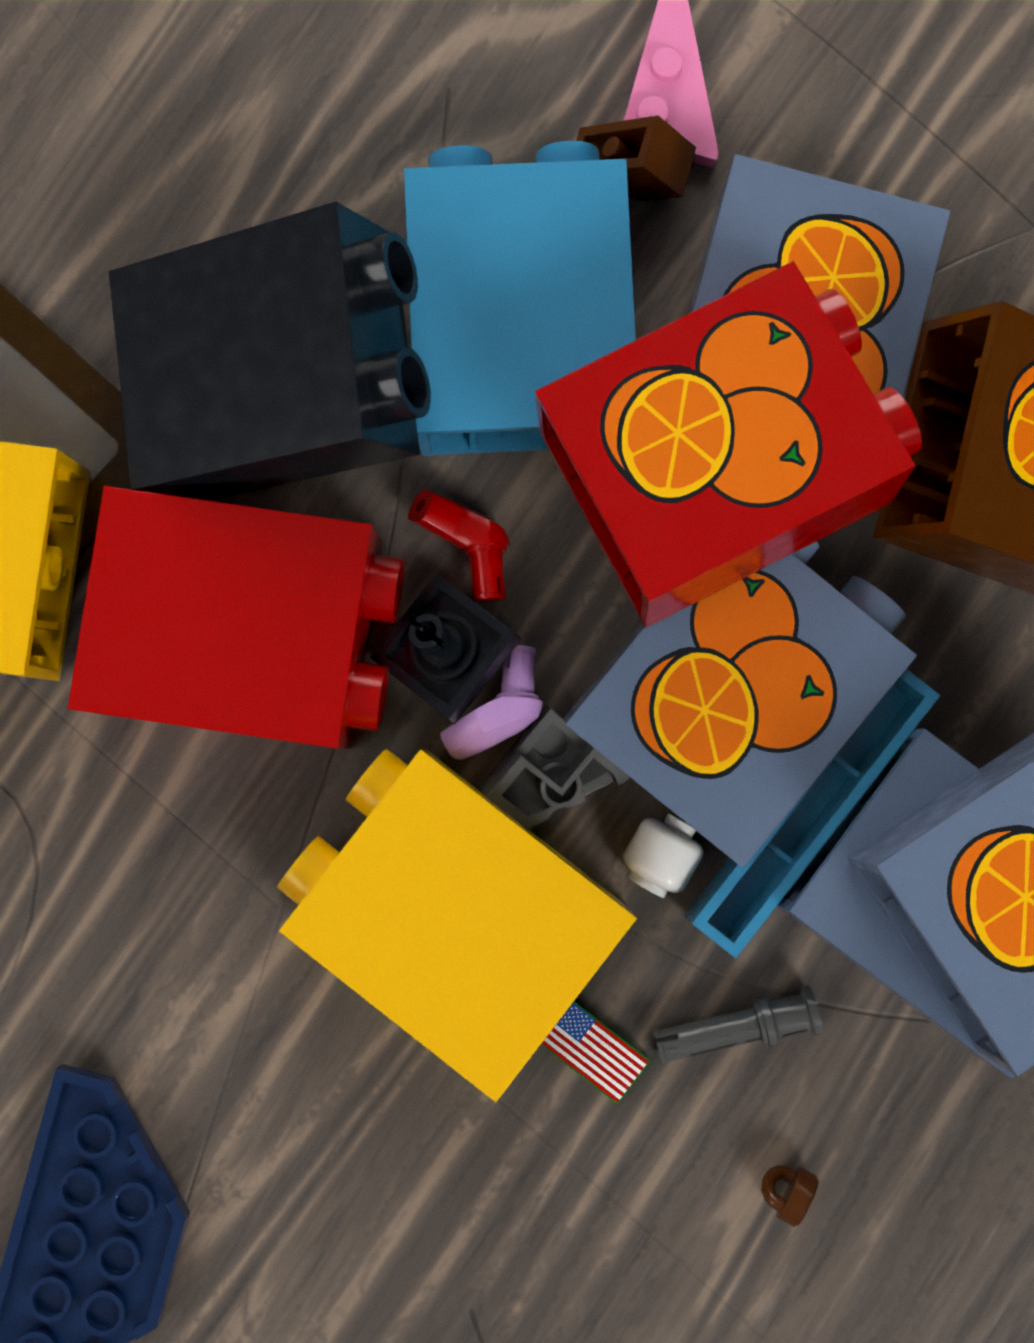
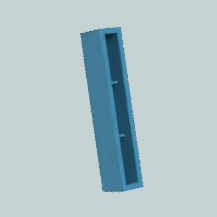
M906 669L747 865L742 868L731 858H728L685 913L684 917L736 959L941 695Z

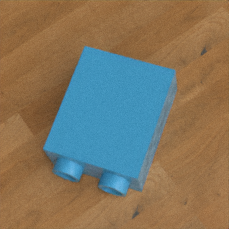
M560 141L548 144L536 152L535 163L493 164L490 152L475 146L458 145L441 148L430 154L428 157V167L404 168L407 245L412 253L418 276L417 295L414 301L410 303L411 348L418 354L425 366L431 390V403L428 413L424 417L416 419L422 456L549 450L540 434L535 391L636 340L627 160H600L599 149L595 145L583 141Z

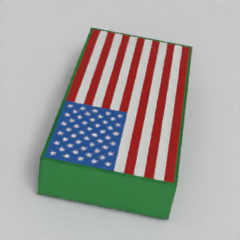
M574 1000L541 1043L544 1048L617 1105L650 1063L647 1055L576 1000Z

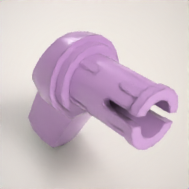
M517 645L502 663L501 693L440 733L445 748L453 758L463 760L485 751L518 734L539 717L543 701L539 700V696L535 694L534 669L536 648Z

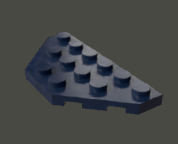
M65 1064L60 1065L55 1070L0 1269V1343H128L134 1338L137 1340L156 1329L162 1319L190 1210L114 1077Z

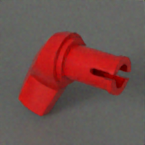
M430 490L420 492L411 504L407 518L440 539L464 550V553L469 555L472 575V600L474 602H491L507 599L503 574V552H506L507 547L511 545L505 529L488 516L446 496Z

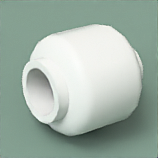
M670 813L667 814L664 822L655 818L644 819L623 855V861L630 869L626 877L662 898H665L668 891L671 893L682 892L687 887L704 855L702 846L692 839L696 830Z

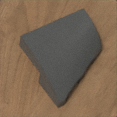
M546 705L541 710L539 717L527 727L479 787L487 799L526 829H529L549 819L555 810L563 807L573 808L587 801L586 795L614 782L619 786L630 777L566 726L563 718Z

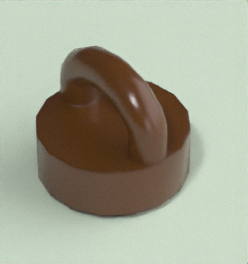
M777 1165L768 1169L764 1175L761 1191L765 1202L777 1211L776 1217L795 1227L800 1225L815 1196L819 1180L815 1174L802 1167H798L794 1171L789 1167ZM780 1179L789 1183L783 1197L777 1195L775 1191L776 1182Z

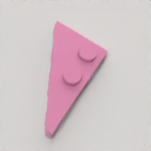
M658 0L624 121L656 115L660 116L696 146L692 163L714 169L719 150L689 1Z

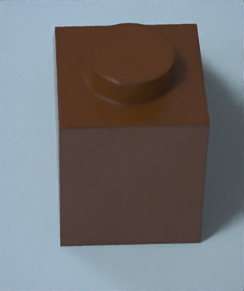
M656 115L581 127L576 140L595 145L599 149L600 160H627L629 198L650 201L683 196L696 146L660 116Z

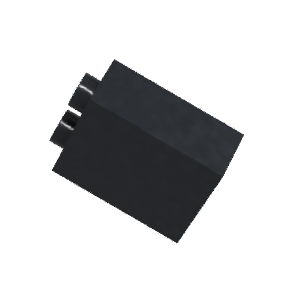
M335 201L109 271L131 490L209 501L420 455L416 419L422 418L428 413L431 403L429 378L422 360L407 345L403 304L411 303L416 298L418 276L412 253L399 234L385 230Z

